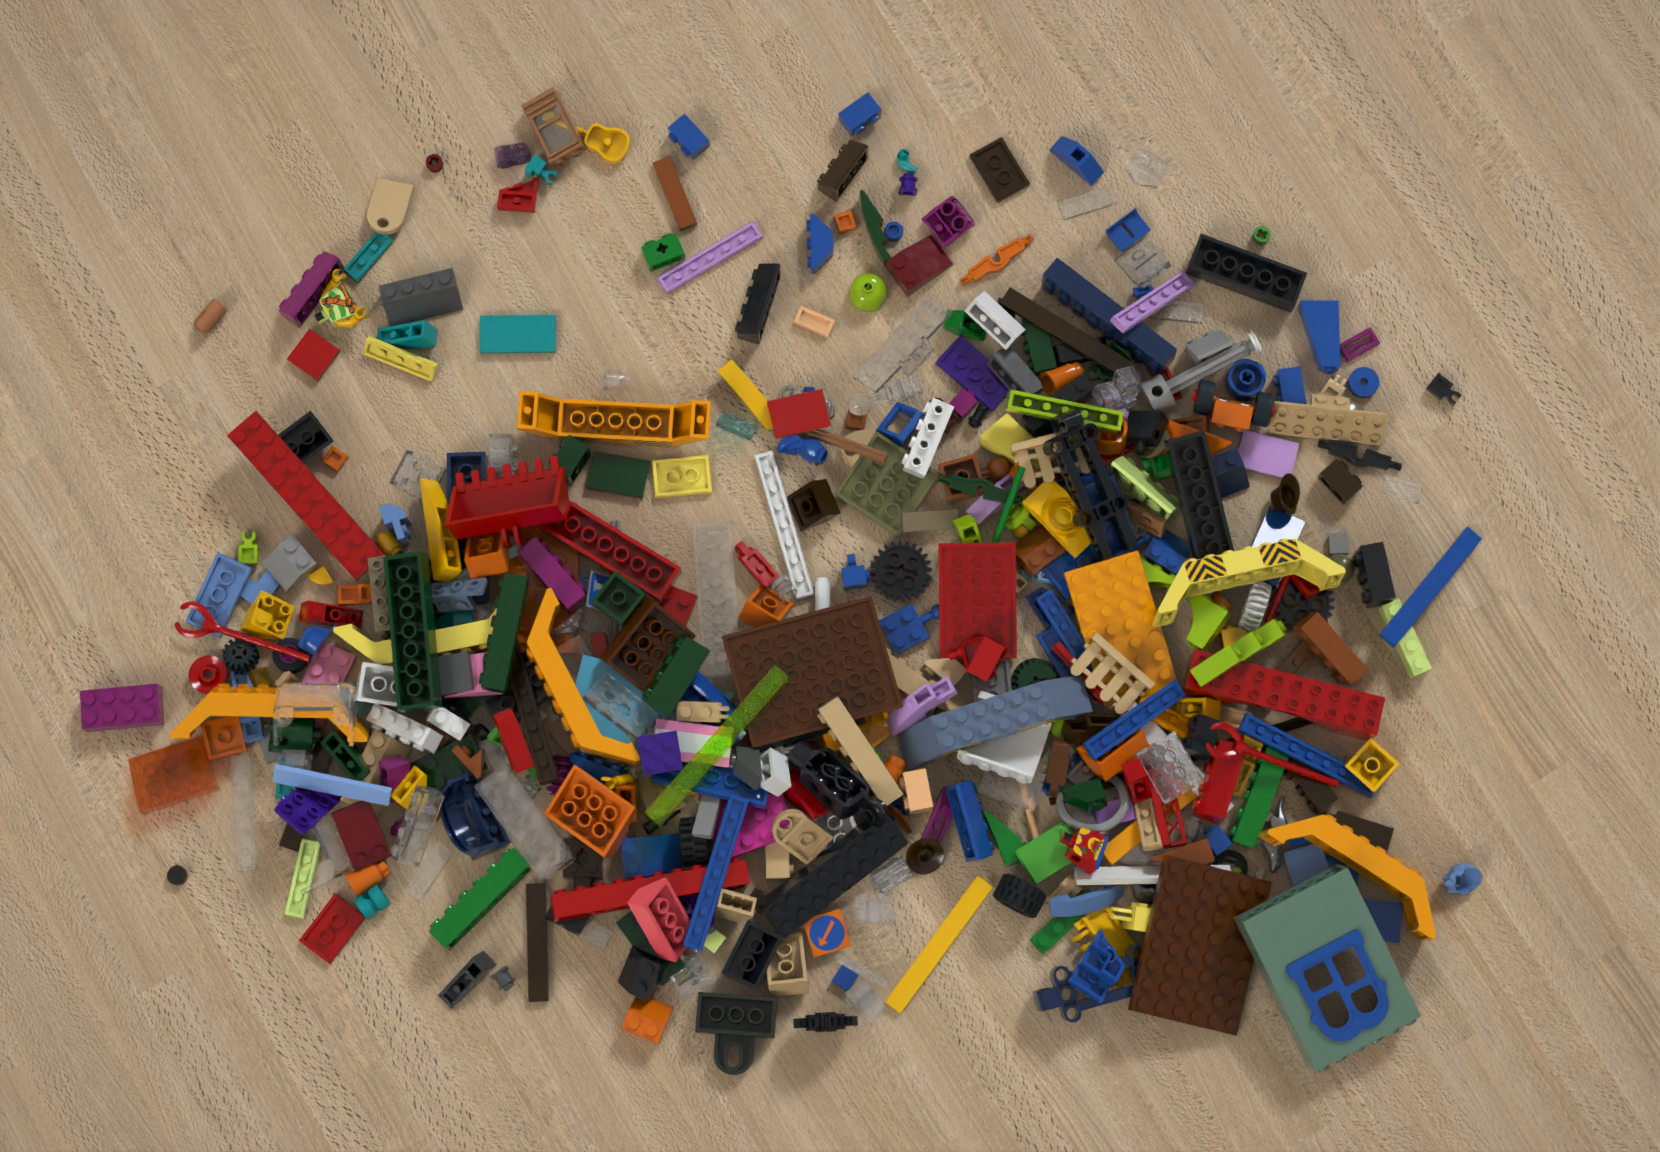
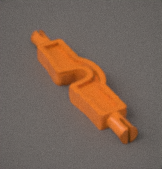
M1028 234L1021 240L1016 238L1012 242L998 248L996 254L1000 259L999 262H995L990 256H986L978 264L968 270L969 274L961 278L960 282L965 286L972 280L977 282L989 273L1003 270L1012 258L1023 252L1025 246L1034 241L1033 237H1031V234Z

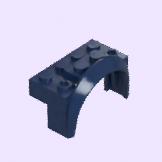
M466 773L446 782L441 789L439 799L440 814L444 828L456 848L470 856L472 861L506 848L511 842L482 779H477L474 775L468 777ZM463 801V803L451 807V805ZM468 806L470 807V810L475 818V821L480 829V832L478 831L477 827L473 822Z

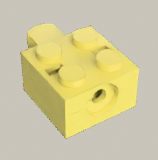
M1132 902L1131 906L1125 905L1124 908L1111 907L1110 911L1121 912L1123 916L1110 915L1109 919L1122 920L1121 929L1146 932L1152 905L1149 908V904Z

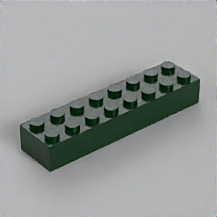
M417 551L385 556L383 559L397 711L411 713L442 708L428 554Z

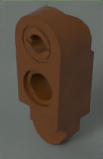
M1053 737L1045 781L1050 783L1048 796L1055 798L1059 785L1065 786L1070 760L1068 758V743L1063 738Z

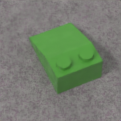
M1064 821L1014 851L1035 885L1073 863L1065 857L1068 846L1059 842L1064 831L1071 835L1075 832Z

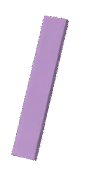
M754 221L660 275L657 277V280L668 295L761 240L763 235Z
M1181 271L1114 315L1110 322L1124 334L1192 289L1196 283L1184 271Z

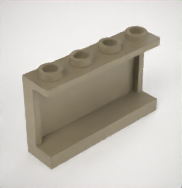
M386 555L368 558L375 632L382 639L389 640L391 636L383 559Z

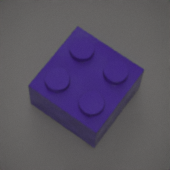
M677 730L637 737L643 776L683 770Z

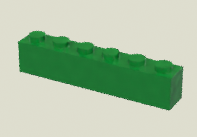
M1266 745L1263 747V753L1283 759L1284 761H1287L1289 758ZM1258 758L1256 759V763H1258L1256 769L1252 771L1249 781H1251L1249 788L1245 789L1242 799H1244L1242 807L1239 806L1235 815L1237 821L1235 825L1231 826L1229 831L1230 841L1250 849L1256 848L1259 839L1258 834L1263 829L1284 768Z

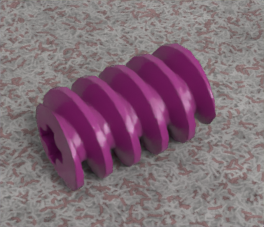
M552 755L553 760L556 761L555 765L559 781L547 786V790L552 792L548 794L556 795L571 770L569 767L573 766L569 756Z

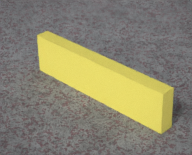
M371 336L366 338L363 355L432 382L435 379L438 363Z

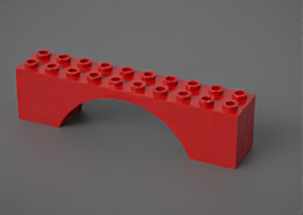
M1195 649L1189 658L1182 687L1185 695L1197 698L1207 697L1221 701V703L1243 704L1279 711L1314 722L1333 733L1364 741L1377 736L1385 697L1248 662L1240 663L1209 684L1200 687L1190 670L1214 654Z

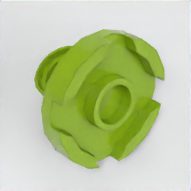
M1019 495L1023 497V501L1027 498L1025 495ZM1013 503L1005 529L1013 530L1022 524L1032 531L1037 523L1028 516L1030 512L1022 504Z

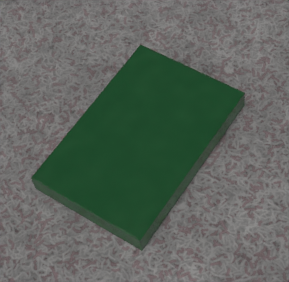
M594 451L586 488L643 499L650 461Z

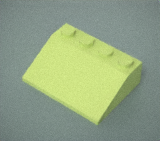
M1121 456L1114 460L1110 465L1108 474L1114 473L1118 487L1132 499L1136 498L1140 501V506L1169 521L1180 508L1178 498L1172 494H1167L1164 491L1165 488L1158 482L1154 483L1146 471H1140L1135 467L1136 464L1132 459Z

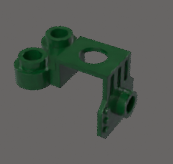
M1111 343L1114 351L1131 361L1133 360L1132 354L1128 349H1122L1116 343ZM1092 364L1086 368L1085 375L1090 381L1100 380L1099 388L1103 393H1110L1114 389L1115 382L1113 379L1116 377L1115 374L1100 365ZM1094 371L1096 375L1091 377L1089 372ZM1108 383L1110 388L1105 389L1103 384Z

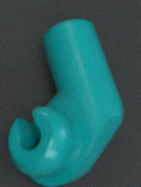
M901 149L897 153L898 167L907 173L915 174L918 168L909 163L908 150Z

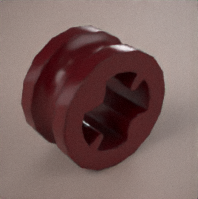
M431 154L427 157L426 166L428 170L433 173L442 170L443 161L438 154ZM432 160H436V162H437V166H436V167H434L433 165H431V164H432Z

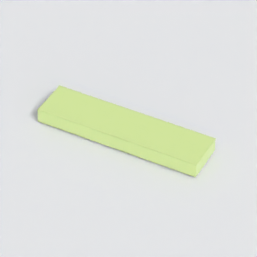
M302 838L284 915L305 919L322 842Z

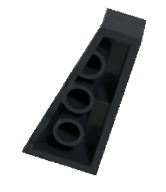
M1082 373L1049 397L1085 404L1094 393L1095 387L1087 376ZM1022 415L1021 422L1033 438L1054 433L1051 420Z

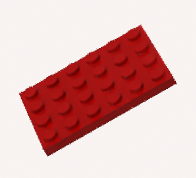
M1016 542L938 543L940 659L949 658L948 653L956 651L966 641L983 636L989 637L1009 648L1004 658H1017Z

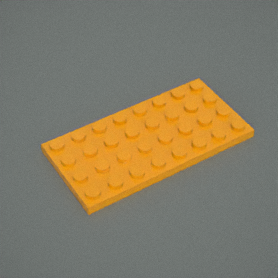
M1138 550L1064 572L1084 643L1090 645L1089 637L1093 633L1097 632L1155 683L1151 689L1143 690L1147 697L1172 680L1176 679L1177 681L1161 626L1153 627V621L1157 612ZM1099 652L1103 657L1106 656L1104 652ZM1096 657L1091 661L1093 670L1100 663ZM1116 663L1113 665L1118 670L1121 668ZM1109 670L1101 681L1106 685L1115 674ZM1129 676L1128 679H1129L1130 681L1134 682L1135 679H1133L1131 676ZM1124 683L1115 694L1119 697L1123 696L1129 686ZM1138 696V697L1135 699V702H1136L1137 704H1138V701H1139L1140 696ZM1111 698L1109 701H1105L1103 705L1114 711L1112 705L1116 701Z

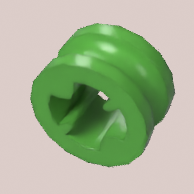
M1265 226L1257 227L1253 233L1254 242L1258 245L1266 244L1271 235L1270 230ZM1259 232H1261L1262 234H1266L1264 239H1262V237H1257Z

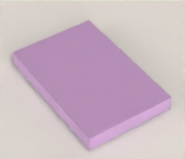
M1244 430L1238 452L1246 470L1282 479L1285 474H1292L1299 443Z

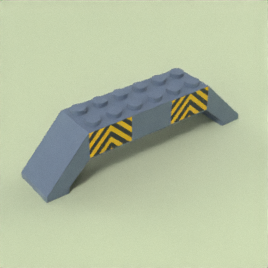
M1078 675L1041 681L930 716L897 734L909 771L925 766L943 756L956 753L958 750L969 749L1054 721L1077 718L1084 714L1092 713L1093 709L1082 676Z

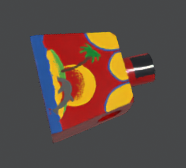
M1079 828L1072 835L1064 831L1059 842L1068 846L1065 853L1067 859L1086 873L1092 874L1099 869L1109 837L1085 828Z

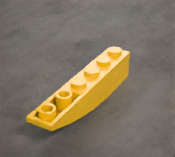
M421 478L419 481L433 580L449 582L462 572L458 540L444 526L449 505L438 481Z

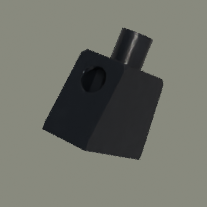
M1129 411L1127 439L1135 446L1134 452L1136 454L1144 455L1146 447H1156L1159 445L1169 423L1168 418L1162 411Z

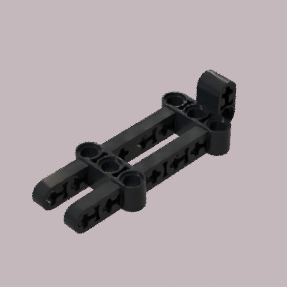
M1078 409L1068 410L1051 418V425L1056 436L1044 443L1043 452L1049 457L1055 456L1077 509V512L1073 515L1074 525L1085 528L1094 552L1100 561L1112 558L1111 549L1100 526V522L1108 518L1111 520L1121 546L1125 550L1136 546L1135 537L1124 513V510L1128 507V499L1123 494H1116L1094 441L1099 435L1097 425L1093 423L1084 424L1083 416ZM1086 428H1088V430H1089V436H1088V437H1087L1086 434H1085V429H1086ZM1069 436L1073 438L1072 445L1069 443ZM1053 443L1057 446L1056 452L1052 449ZM1078 447L1081 448L1101 496V500L1093 504L1090 502L1070 454V451ZM1116 499H1117L1118 502H1119V506H1118V507L1115 506V500H1116ZM1099 507L1103 510L1102 515L1098 512ZM1083 514L1087 518L1085 523L1082 521Z

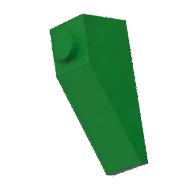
M989 811L983 812L1005 867L1007 868L1020 862L1014 851L1027 843H1022L1015 833Z

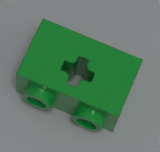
M669 233L662 236L660 240H650L644 243V246H641L650 272L685 259V254L677 234L672 235Z

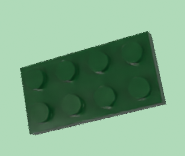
M469 734L461 738L460 741L457 740L436 750L435 753H430L410 763L411 769L415 765L427 775L426 799L441 792V789L448 780L466 773L468 777L473 775L451 751L457 745L462 747L465 745L472 752L471 757L476 755L480 749L473 734ZM484 759V771H485V770H487V769H489V768H488V765H487V763H486V761H485V759Z
M632 911L616 922L632 946L658 957L645 933L638 926ZM685 951L677 962L664 960L668 963L659 982L660 985L664 986L694 964Z

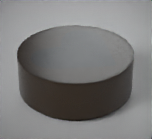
M173 866L167 872V879L173 885H182L188 878V873L182 866Z

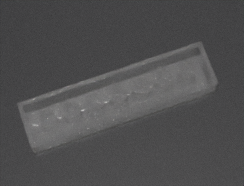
M731 522L692 525L700 641L702 646L710 650L702 664L703 676L708 680L733 678L722 641V636L739 632Z

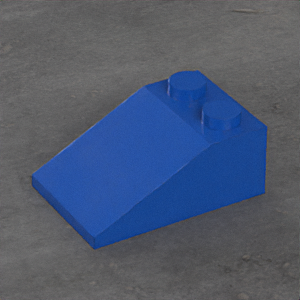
M679 833L624 838L621 844L624 878H632L638 875H644V877L652 876V873L662 871L663 874H670L673 869L683 868Z

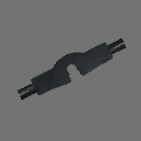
M1319 439L1317 445L1319 448L1328 450V454L1344 458L1350 464L1357 467L1372 466L1382 470L1392 468L1399 471L1402 468V463L1392 461L1391 456L1371 449H1366L1363 458H1358V447L1354 444L1342 443L1336 440H1332L1329 443Z

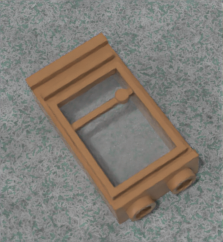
M552 87L521 105L551 165L560 167L566 164L568 159L582 155L583 151L587 149L559 91Z

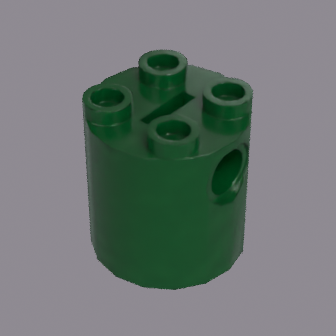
M271 717L268 752L312 754L313 744L321 743V728L314 726V718Z

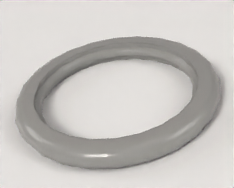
M1117 775L1111 777L1108 781L1117 788L1120 795L1118 811L1112 818L1103 823L1085 824L1077 821L1070 815L1066 803L1062 799V789L1072 786L1066 780L1065 786H1060L1057 793V811L1061 819L1075 830L1085 828L1097 833L1105 832L1114 828L1126 816L1130 806L1128 788Z

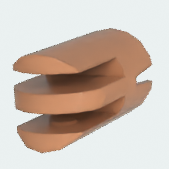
M212 299L193 322L194 327L203 333H207L227 312V309L217 300Z

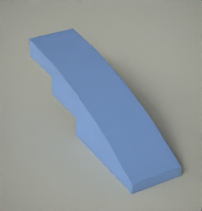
M249 668V673L245 670L244 674H240L239 671L238 674L230 671L232 686L237 687L238 684H249V687H255L251 669ZM239 716L246 744L265 739L261 717Z

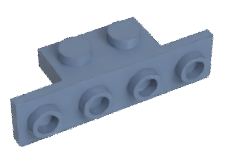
M486 578L431 583L432 601L440 613L474 609L476 602L472 596L484 595L488 580Z

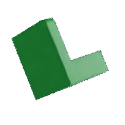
M1167 454L1150 458L1155 480L1173 476Z

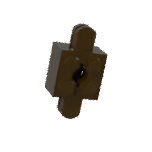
M575 836L573 838H562L564 880H573L574 887L585 885L586 888H592L593 879H604V857Z

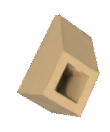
M928 659L923 663L924 671L931 677L935 675L939 680L948 676L954 687L967 674L966 668L955 659Z

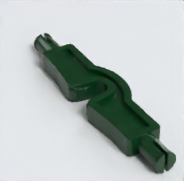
M940 474L938 482L949 484V488L970 496H974L977 487L982 486L984 488V500L1005 504L1009 494V490L995 487L990 481L983 478L968 479L957 475L949 477ZM1016 496L1014 503L1021 505L1023 497Z

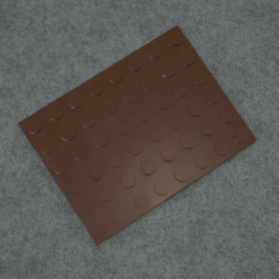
M872 596L722 636L752 748L829 728L827 723L823 725L817 717V714H819L817 709L836 696L839 697L854 721L903 708Z
M1164 854L1128 1010L1237 1036L1254 958L1234 917L1267 901L1272 882Z

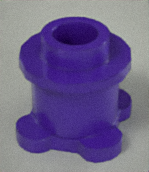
M903 174L899 178L901 188H899L898 194L916 196V182L918 179L914 177V174Z

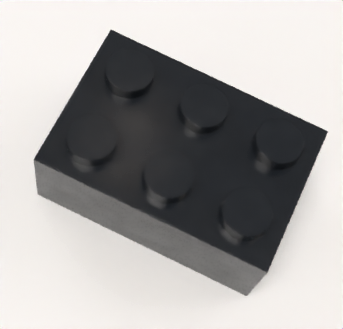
M1378 542L1360 546L1354 553L1353 564L1358 568L1359 572L1357 574V582L1359 586H1362L1363 593H1361L1362 603L1366 604L1368 609L1392 602L1396 596L1384 543Z

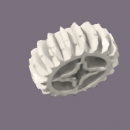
M1263 581L1252 583L1239 619V627L1245 631L1254 632L1259 628L1270 598L1271 585Z

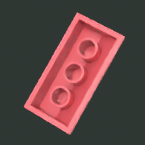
M662 878L639 888L627 903L658 958L677 962L688 948L682 945L690 919L668 879Z

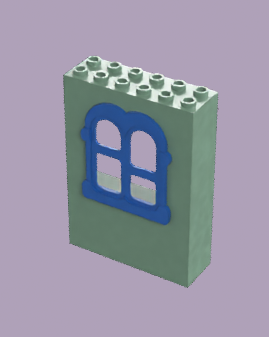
M1336 864L1234 917L1306 1065L1313 1070L1324 1071L1330 1067L1329 1064L1345 1060L1348 1054L1364 1050V1046L1369 1043H1378L1382 1040L1381 1037L1386 1034H1395L1399 1031L1400 1027L1412 1025L1417 1021V1018L1421 1017L1348 867ZM1352 947L1366 975L1362 979L1346 986L1332 961V957ZM1323 962L1332 977V983L1312 992L1303 973L1305 970ZM1370 984L1377 995V1005L1371 1012L1363 1013L1357 1010L1350 996L1353 992ZM1333 991L1339 992L1349 1013L1348 1021L1339 1028L1328 1025L1317 1004L1320 998Z

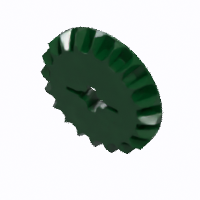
M1038 658L1027 659L1015 668L1011 677L1012 690L1031 684L1035 677L1037 680H1050L1052 677L1058 679L1060 676L1050 662Z

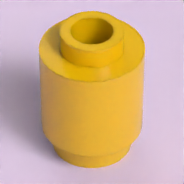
M382 531L376 536L375 544L386 556L402 553V545L390 531Z

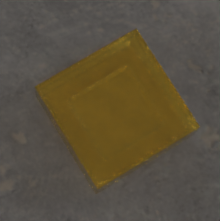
M266 667L252 670L247 674L254 687H257L259 684H267L270 687L274 684Z

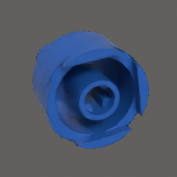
M1247 358L1238 360L1232 365L1226 376L1225 384L1227 391L1237 401L1252 400L1256 398L1258 391H1262L1266 381V372L1257 361L1255 362Z

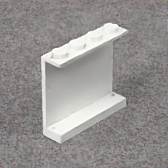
M980 690L977 702L996 695ZM1052 722L969 749L958 750L957 759L967 765H977L984 771H995L1002 777L1010 776L1016 778L1020 783H1032Z

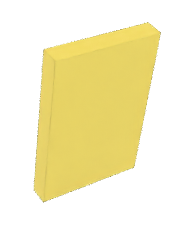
M709 455L652 460L656 499L713 493Z

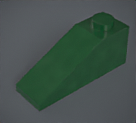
M333 729L321 741V745L350 779L363 781L371 772L354 742H347V736L341 730Z

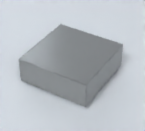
M1348 534L1328 535L1329 555L1349 554Z

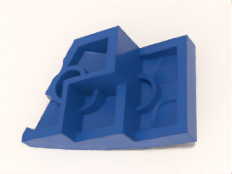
M1101 929L1096 933L1067 981L1068 984L1099 1004L1104 1001L1111 985L1118 982L1125 968V964L1117 956L1114 947L1110 946L1104 937L1105 933Z

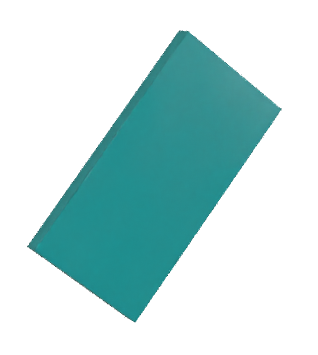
M556 315L480 316V354L556 353Z

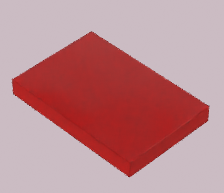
M823 388L767 401L775 438L831 426Z
M335 893L299 941L327 963L331 964L366 918L361 912Z

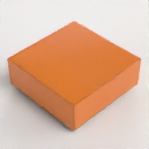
M852 210L834 215L839 235L857 229Z
M332 446L321 462L338 473L349 457Z

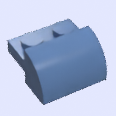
M391 504L379 506L387 529L390 532L395 531L402 547L409 546V539H412L407 526L412 524L404 511L398 506Z

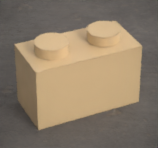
M777 842L765 846L766 879L787 880L790 878V875H794V865L790 863L789 855L793 854Z

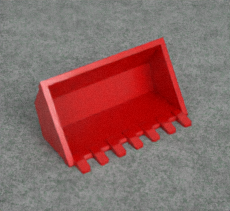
M555 455L550 456L551 469L544 470L542 459L538 458L534 459V472L528 473L526 462L522 461L518 463L519 474L512 475L510 464H505L502 466L504 477L496 478L495 468L489 467L487 468L488 480L481 481L479 470H472V483L465 484L463 473H456L457 486L452 488L444 526L450 530L456 540L501 532L505 548H510L511 546L509 531L513 530L516 545L522 546L520 528L567 519L571 508L564 466L559 467L558 456Z

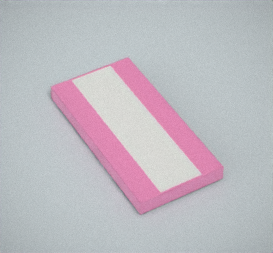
M656 719L654 734L677 730L682 762L729 768L734 729Z

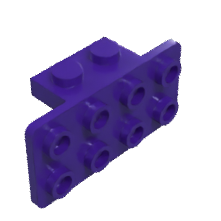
M294 787L288 796L284 795L280 799L274 811L299 834L304 835L341 802L342 796Z

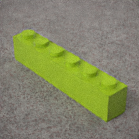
M1016 390L1008 391L1004 410L1051 420V418L1068 410L1078 409L1083 416L1084 424L1093 423L1097 425L1099 430L1114 433L1121 431L1124 415L1122 411Z

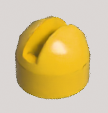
M1022 524L1013 529V534L1018 538L1026 536L1029 532Z

